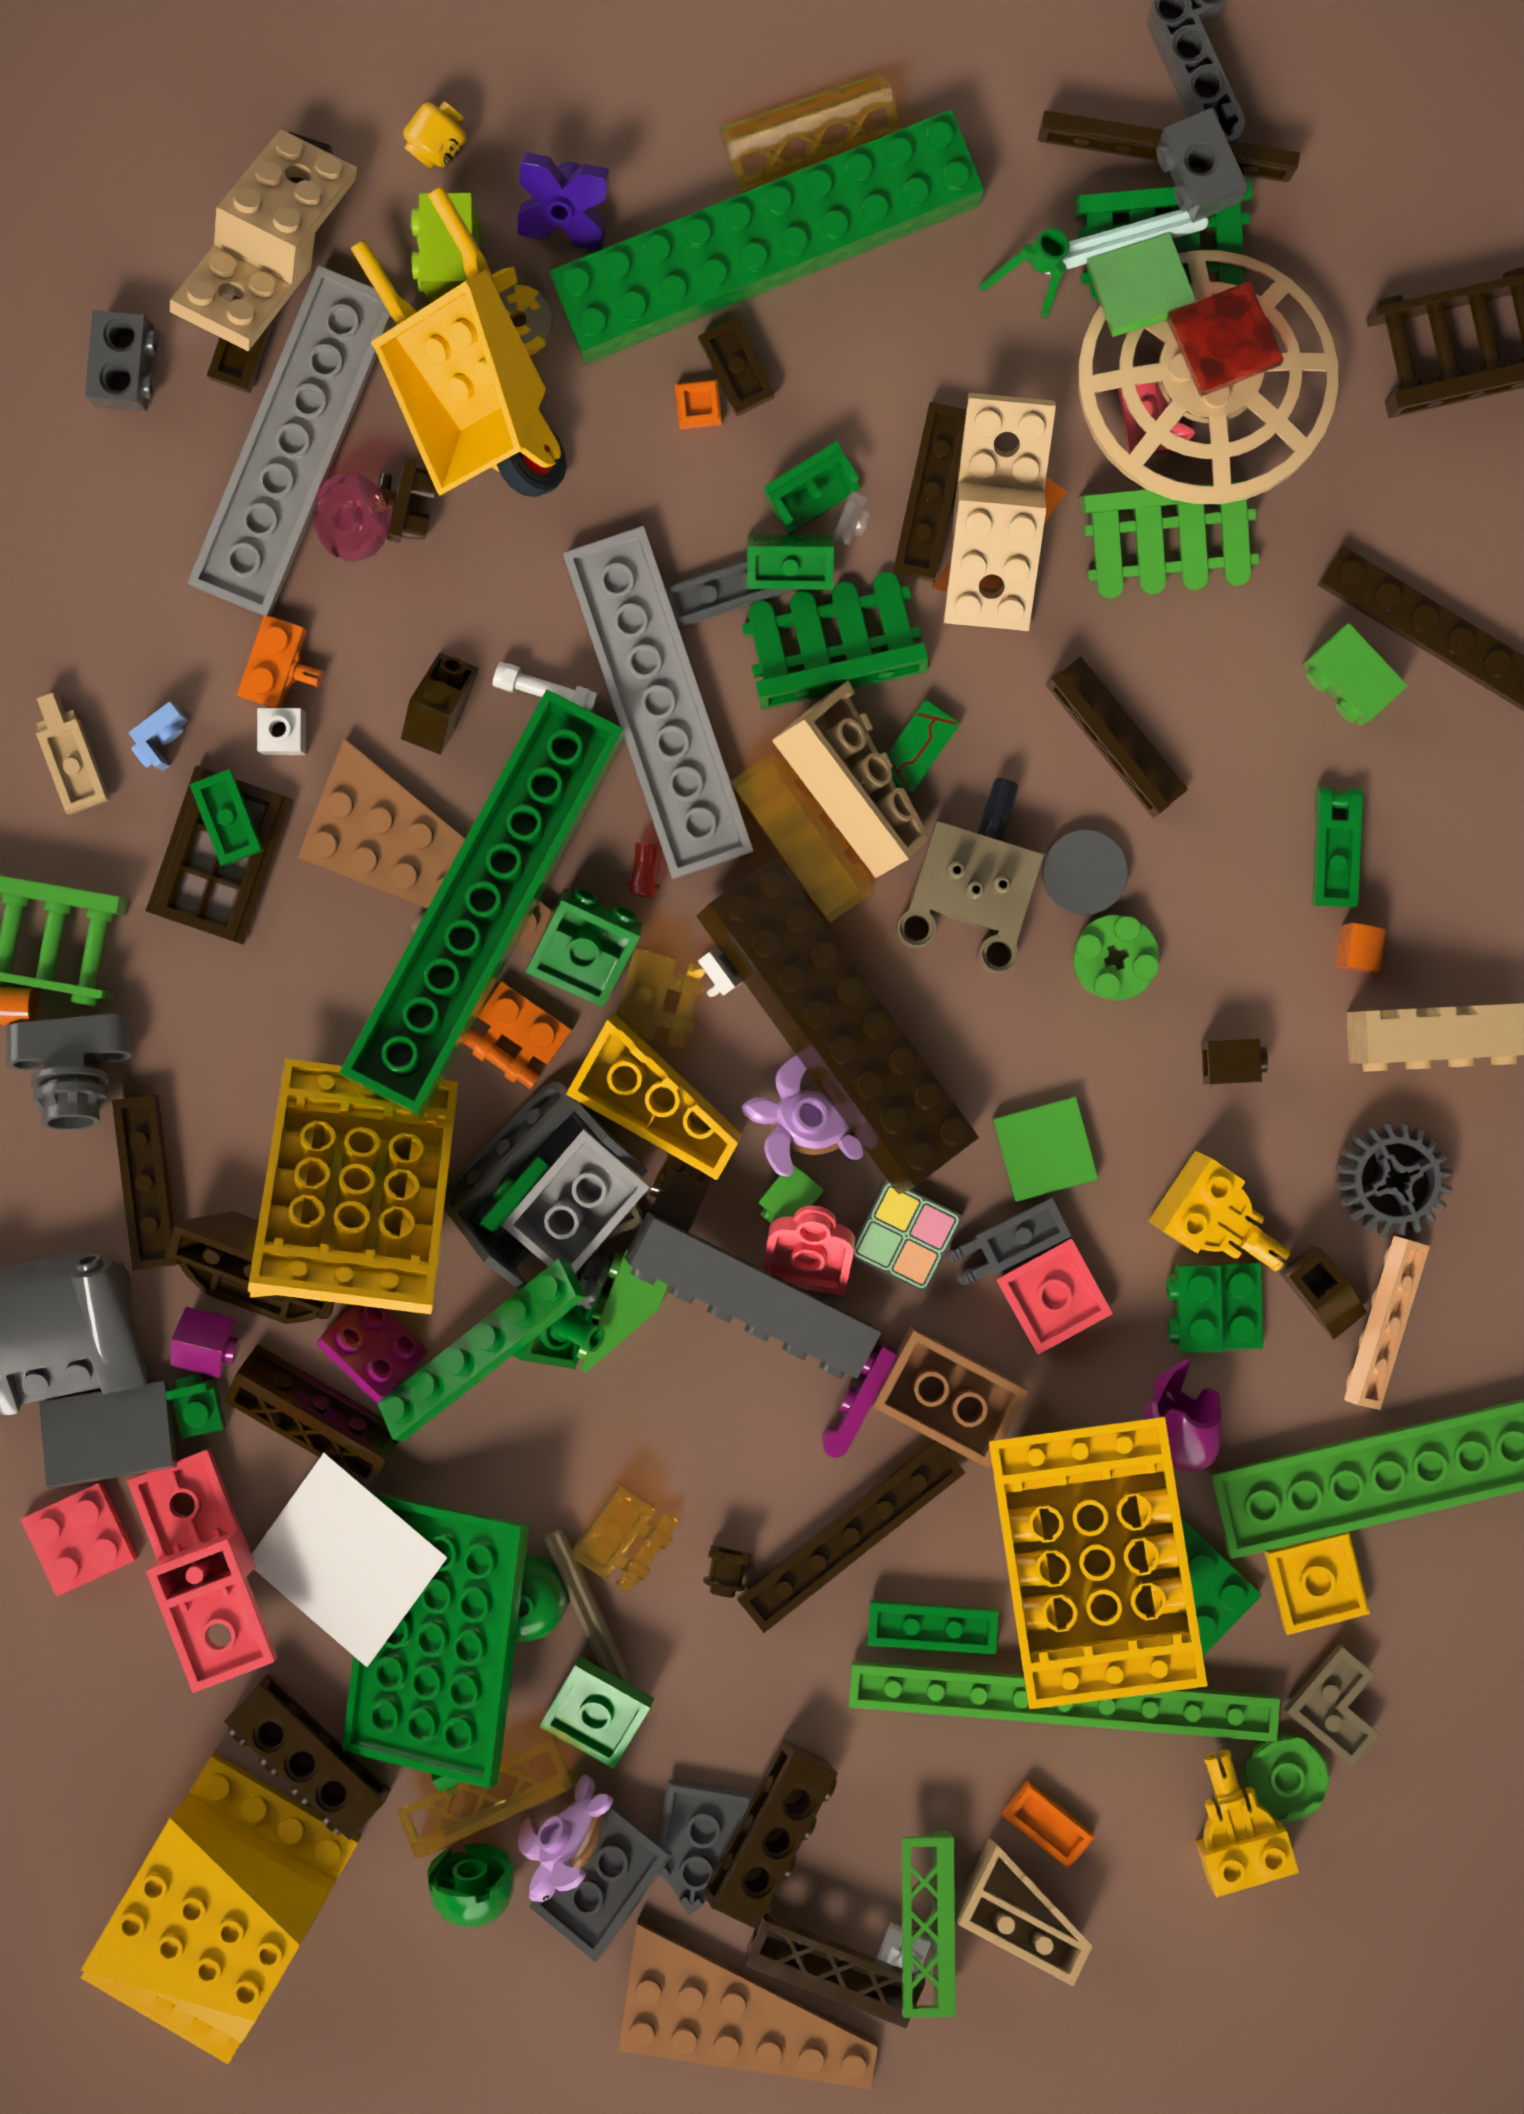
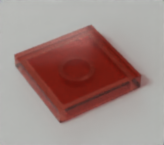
M1250 281L1171 311L1167 315V322L1200 397L1278 367L1284 361Z

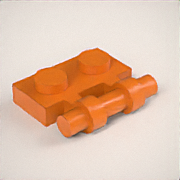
M501 981L477 1016L491 1027L484 1036L471 1028L463 1043L474 1050L473 1056L482 1062L487 1059L505 1072L504 1077L512 1083L519 1081L531 1090L540 1078L539 1074L527 1067L535 1056L546 1065H549L573 1030ZM502 1035L523 1048L516 1058L496 1045Z

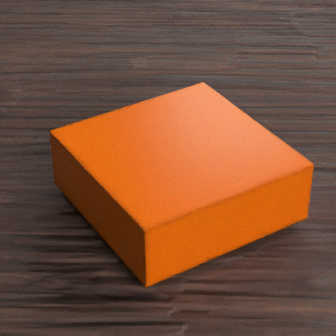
M717 379L675 384L680 430L722 425Z

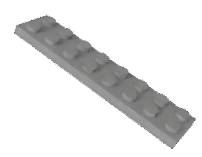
M319 265L317 266L187 582L191 587L259 615L271 616L378 355L371 341L387 332L393 320L374 288Z
M644 526L562 553L620 726L624 728V738L672 880L754 853Z

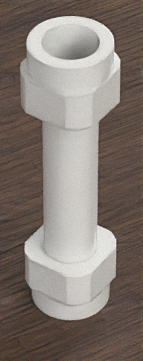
M501 661L496 668L492 686L507 692L514 693L517 689L542 697L547 689L592 713L598 698V693L590 691V689L577 686L576 690L521 673V667Z

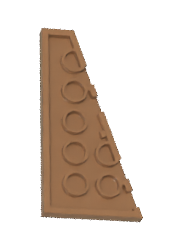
M343 739L297 858L428 909L465 838L351 743ZM540 900L517 941V944L535 950L552 913V910Z
M637 1920L618 2051L872 2089L878 2051L877 2040L832 2017L828 2019L806 2008V2004L794 1998L790 2000L771 1990V1986L712 1956L708 1958L687 1947L685 1942L673 1936L669 1938L651 1929V1925L644 1921Z

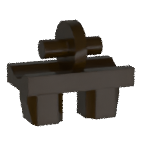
M404 458L397 492L391 490L393 476L386 473H381L378 487L366 486L363 496L375 501L372 516L384 519L387 505H394L386 539L388 541L399 543L401 537L424 540L426 537L430 515L407 510L410 495L433 501L436 491L428 471L416 467L417 460Z

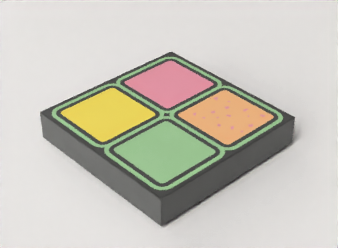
M886 1178L855 1239L853 1257L926 1293L964 1216L912 1190H907L898 1195Z

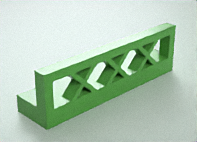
M931 1831V1836H901L902 2015L904 2018L956 2017L954 1837L949 1831ZM911 1847H931L932 1868L923 1877L911 1865ZM911 1873L919 1880L913 1888ZM931 1878H932V1886L928 1883V1882L931 1880ZM925 1886L932 1893V1912L922 1921L912 1911V1899ZM912 1918L919 1924L913 1933ZM926 1931L932 1937V1958L923 1966L912 1955V1944ZM912 1963L919 1969V1972L913 1978ZM926 1976L933 1983V2005L913 2006L912 1989Z

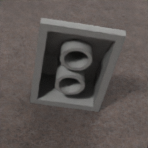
M584 1128L501 1226L548 1267L556 1260L563 1259L570 1262L576 1273L651 1185Z

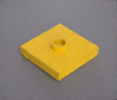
M1349 1532L1264 1551L1282 1626L1287 1635L1370 1614Z

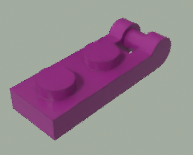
M880 1343L877 1350H872L861 1371L864 1375L857 1388L854 1389L849 1386L838 1407V1410L842 1411L843 1414L837 1426H830L822 1435L823 1449L830 1457H841L848 1451L898 1356L896 1350Z

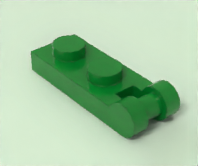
M1318 786L1314 800L1316 817L1312 906L1357 908L1363 806L1362 789L1347 788L1346 792L1332 791V787ZM1332 808L1345 809V821L1332 820Z

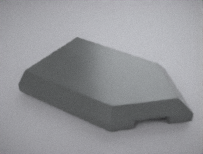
M680 1779L668 1780L658 1841L674 1854L660 1875L670 1885L689 1915L707 1901L703 1891L752 1800V1793L741 1789Z

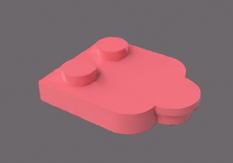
M820 1206L802 1207L795 1212L794 1217H781L771 1223L762 1269L801 1289L845 1296L854 1254L855 1236L849 1228L836 1224L835 1215L828 1209Z

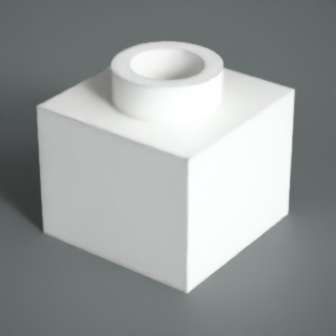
M257 708V751L263 755H306L307 713L301 708ZM278 722H283L286 726L285 734L281 737H274L272 734L273 726Z

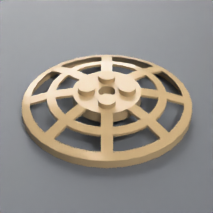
M1194 250L1178 253L1181 263L1188 264L1191 280L1190 286L1197 302V318L1184 323L1179 328L1174 327L1167 321H1163L1128 332L1122 345L1119 370L1093 375V358L1096 342L1106 320L1100 305L1093 315L1085 334L1078 363V394L1083 416L1093 439L1107 459L1126 477L1146 490L1171 500L1192 504H1225L1246 500L1274 488L1294 474L1309 459L1323 438L1334 413L1339 388L1338 359L1333 338L1322 314L1310 297L1289 277L1272 266L1246 255L1220 250ZM1206 262H1221L1241 266L1264 275L1274 283L1260 297L1256 293L1237 285L1209 282ZM1288 293L1301 304L1314 322L1322 340L1324 353H1300L1298 342L1291 327L1275 308ZM1212 295L1232 297L1252 307L1237 323L1227 318L1215 316ZM1265 318L1273 324L1280 334L1287 353H1262L1252 333ZM1144 329L1165 342L1157 364L1133 367L1136 345ZM1204 361H1215L1222 368V376L1217 379H1208L1201 374L1199 365ZM1289 371L1287 391L1278 409L1258 392L1263 382L1264 372ZM1302 371L1326 372L1327 385L1323 406L1313 429L1306 438L1288 420V417L1292 413L1299 397ZM1159 383L1160 390L1169 405L1157 420L1151 417L1142 404L1136 390V385ZM1118 388L1122 389L1123 398L1131 415L1146 432L1130 454L1118 443L1106 426L1097 405L1095 393ZM1247 408L1266 423L1251 435L1229 442L1227 420L1238 416ZM1182 416L1193 421L1209 423L1211 444L1189 441L1174 435L1170 431ZM1275 433L1294 451L1286 461L1269 472L1245 482L1231 484L1230 457L1238 456L1257 448L1268 441ZM1160 444L1185 456L1212 459L1213 486H1199L1178 482L1155 473L1144 466V464Z

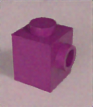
M186 1306L171 1338L170 1365L220 1378L226 1363L233 1364L238 1354L240 1338L234 1337L236 1319L225 1317L220 1313L205 1312Z

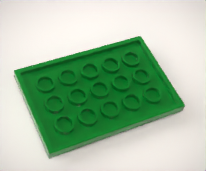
M382 1493L376 1494L374 1496L443 1553L447 1559L368 1667L353 1656L342 1751L490 1789L499 1783L530 1524Z

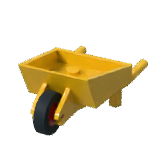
M441 186L427 196L462 254L467 280L417 312L397 294L366 240L357 243L350 249L397 324L371 341V344L379 357L439 496L492 467L500 472L503 479L513 490L524 496L538 497L553 491L562 482L567 464L565 451L560 439L548 426L539 411L546 388L499 296V293L518 283L514 267L501 269L491 275L482 252L444 187Z

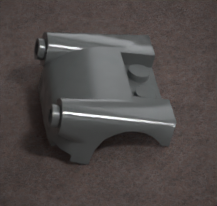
M93 1250L76 1251L0 1267V1417L19 1413L22 1404L97 1388H101L102 1394L105 1395L145 1386L150 1369L148 1363L142 1357L134 1338L128 1307L130 1276L122 1262L117 1264L100 1254H93Z

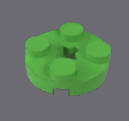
M1108 915L1096 919L1081 931L1075 943L1072 967L1077 980L1085 990L1100 998L1115 1001L1125 1000L1144 991L1156 976L1159 969V949L1153 934L1145 925L1138 922L1137 919L1130 916ZM1114 945L1118 951L1124 949L1127 957L1122 960L1124 967L1120 970H1117L1115 965L1107 966L1104 962V959L1109 956L1108 948Z

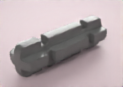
M602 1242L592 1253L579 1282L586 1298L578 1303L577 1306L583 1305L586 1309L595 1307L617 1253L613 1246L607 1247Z

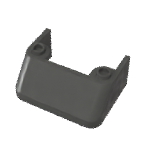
M551 1082L542 1087L446 1186L444 1210L482 1261L518 1290L528 1283L516 1267L529 1256L531 1251L502 1226L492 1237L486 1236L477 1228L482 1219L497 1204L498 1201L492 1196L508 1177L516 1182L537 1157L549 1166L548 1169H550L584 1128L641 1177L648 1172L628 1147L587 1106L566 1095L568 1088L560 1082Z

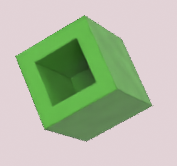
M793 1162V1174L788 1177L778 1175L758 1200V1203L764 1207L760 1215L769 1223L781 1217H794L795 1212L800 1208L812 1206L824 1191L820 1184Z

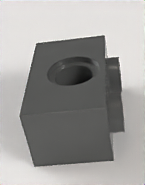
M1213 108L1163 129L1158 147L1156 148L1158 162L1164 172L1170 171L1176 185L1174 186L1176 202L1181 211L1187 210L1192 223L1241 203L1248 186ZM1201 162L1207 167L1208 172L1196 173L1190 168L1189 163Z

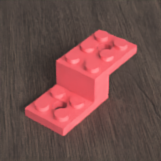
M211 1447L176 1460L177 1468L142 1473L127 1480L157 1561L146 1570L192 1693L273 1663L278 1658L247 1579V1576L256 1568V1564ZM183 1492L192 1496L195 1502L192 1514L182 1515L175 1510L173 1499L177 1493ZM223 1624L229 1629L231 1641L228 1645L218 1646L210 1640L208 1632L211 1625Z

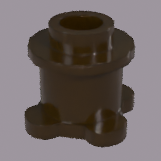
M710 1546L708 1557L712 1558L709 1575L703 1578V1582L711 1586L710 1593L733 1598L736 1591H744L746 1586L742 1583L745 1565H750L752 1554L720 1546Z

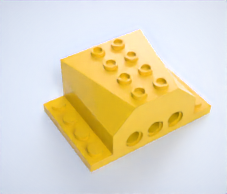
M285 1058L249 1278L248 1292H250V1297L280 1295L431 1314L458 1082L442 1081L422 1119L348 1081L339 1073L342 1068L340 1065Z
M1165 1417L989 1441L1029 1710L1208 1686Z
M214 1752L189 1794L169 1818L81 1968V1971H84L81 1978L226 2064H229L300 1947L361 1838L354 1835L348 1840L342 1833L340 1835L333 1833L323 1823L321 1814Z

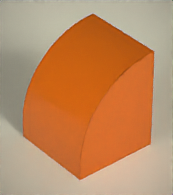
M1358 923L1341 925L1335 967L1380 973L1387 930Z

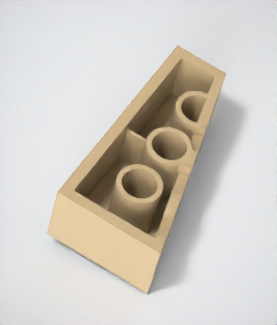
M1524 1003L1346 1012L1349 1063L1362 1064V1072L1389 1070L1388 1063L1405 1062V1069L1432 1068L1431 1060L1448 1059V1067L1474 1066V1058L1490 1057L1491 1065L1517 1064V1056L1524 1055Z

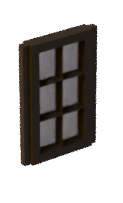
M195 765L189 784L218 773ZM237 780L264 851L227 866H221L190 785H188L146 912L244 945L294 799Z

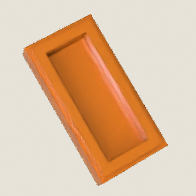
M1029 1779L1024 1782L1001 1811L1005 1819L1068 1870L1096 1837L1091 1829Z

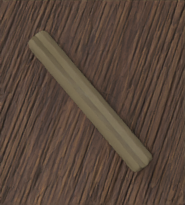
M564 1528L552 1531L545 1536L544 1542L563 1581L600 1668L629 1684L631 1675L567 1531Z

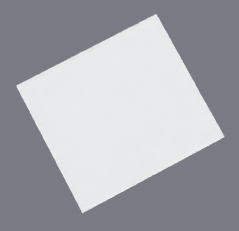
M325 1453L322 1454L252 1553L256 1564L254 1570L366 1667H368L447 1559L443 1553Z

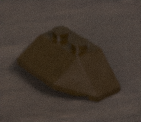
M232 1211L178 1220L175 1223L167 1259L174 1265H179L185 1275L205 1294L284 1324L306 1322L316 1318L320 1320L329 1319L335 1302L280 1295L250 1297L248 1285L259 1220Z

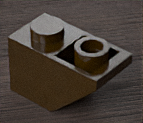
M439 652L409 700L401 740L441 755L456 730L479 668Z
M1310 1246L1279 1271V1274L1333 1340L1367 1313L1351 1284L1323 1249Z

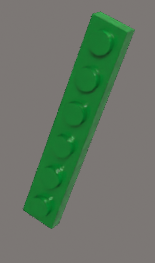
M563 1259L556 1260L378 1403L392 1440L405 1441L586 1298L569 1261Z

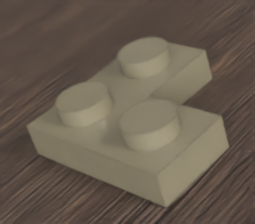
M1338 1643L1284 1709L1352 1768L1380 1736L1372 1726L1348 1707L1375 1674Z

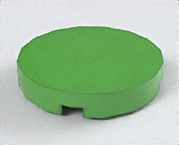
M1280 1733L1277 1735V1742L1260 1741L1252 1748L1244 1762L1242 1779L1244 1787H1252L1255 1790L1258 1803L1265 1807L1274 1818L1279 1821L1292 1822L1305 1819L1320 1808L1325 1800L1324 1796L1327 1792V1787L1329 1788L1330 1774L1326 1760L1313 1743L1299 1735Z

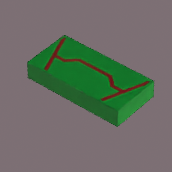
M926 699L887 754L893 766L891 768V778L894 784L899 788H904L909 795L914 792L960 725L959 722Z

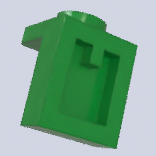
M201 1373L175 1379V1387L165 1391L167 1400H173L181 1439L226 1428L215 1377L202 1380Z

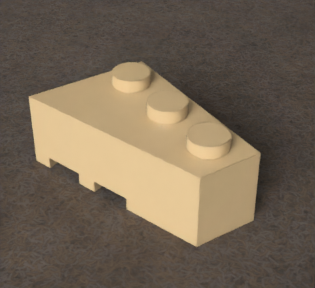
M988 1838L955 1905V1922L959 1926L1074 1987L1093 1946L992 1839Z

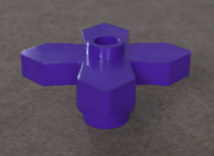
M525 153L520 165L519 184L534 198L521 204L518 212L517 233L520 236L543 240L561 226L576 247L595 251L601 250L605 237L606 220L593 207L604 202L606 199L610 171L607 168L588 164L581 166L574 162H564L556 166L548 156Z

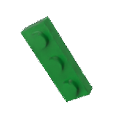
M870 1599L867 1646L996 1655L999 1611L997 1608Z

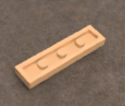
M1393 1236L1391 1246L1387 1249L1384 1256V1269L1379 1285L1372 1295V1308L1368 1322L1359 1338L1360 1348L1355 1365L1347 1378L1345 1401L1381 1410L1430 1246Z

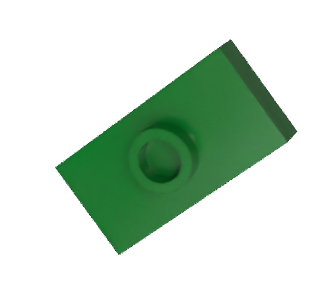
M537 1157L516 1182L508 1177L492 1196L498 1201L497 1204L482 1219L477 1228L486 1236L492 1237L546 1174L549 1166Z

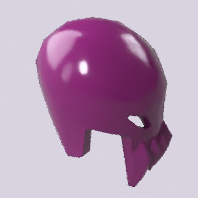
M1187 1359L1166 1370L1153 1381L1155 1393L1144 1410L1143 1419L1165 1417L1173 1467L1178 1470L1200 1471L1216 1460L1220 1450L1222 1409L1219 1392L1212 1388L1203 1389L1196 1400L1181 1391L1191 1361ZM1166 1391L1170 1392L1172 1397H1168Z

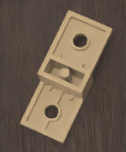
M279 129L216 207L214 246L170 299V312L249 351L310 272L315 232L355 182L357 167ZM299 177L304 179V181L294 183L288 178ZM232 294L240 299L229 302L222 299L221 296Z
M968 393L953 514L954 537L944 610V623L1029 631L1046 515L1044 489L1056 411V402L1053 400ZM1003 432H1011L1019 438V443L1012 451L1003 452L994 445L995 438ZM991 574L1001 577L1004 581L1001 589L993 593L985 592L979 585L983 577Z

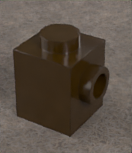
M685 1163L681 1164L680 1169L671 1166L668 1174L659 1171L649 1195L656 1198L650 1213L689 1232L710 1186V1183L703 1181L705 1173Z

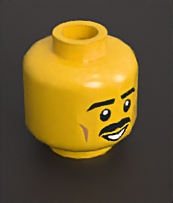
M443 101L440 107L429 102L423 103L403 130V136L407 141L404 148L430 170L435 165L441 168L449 166L467 141L466 131L460 126L464 117L445 101Z

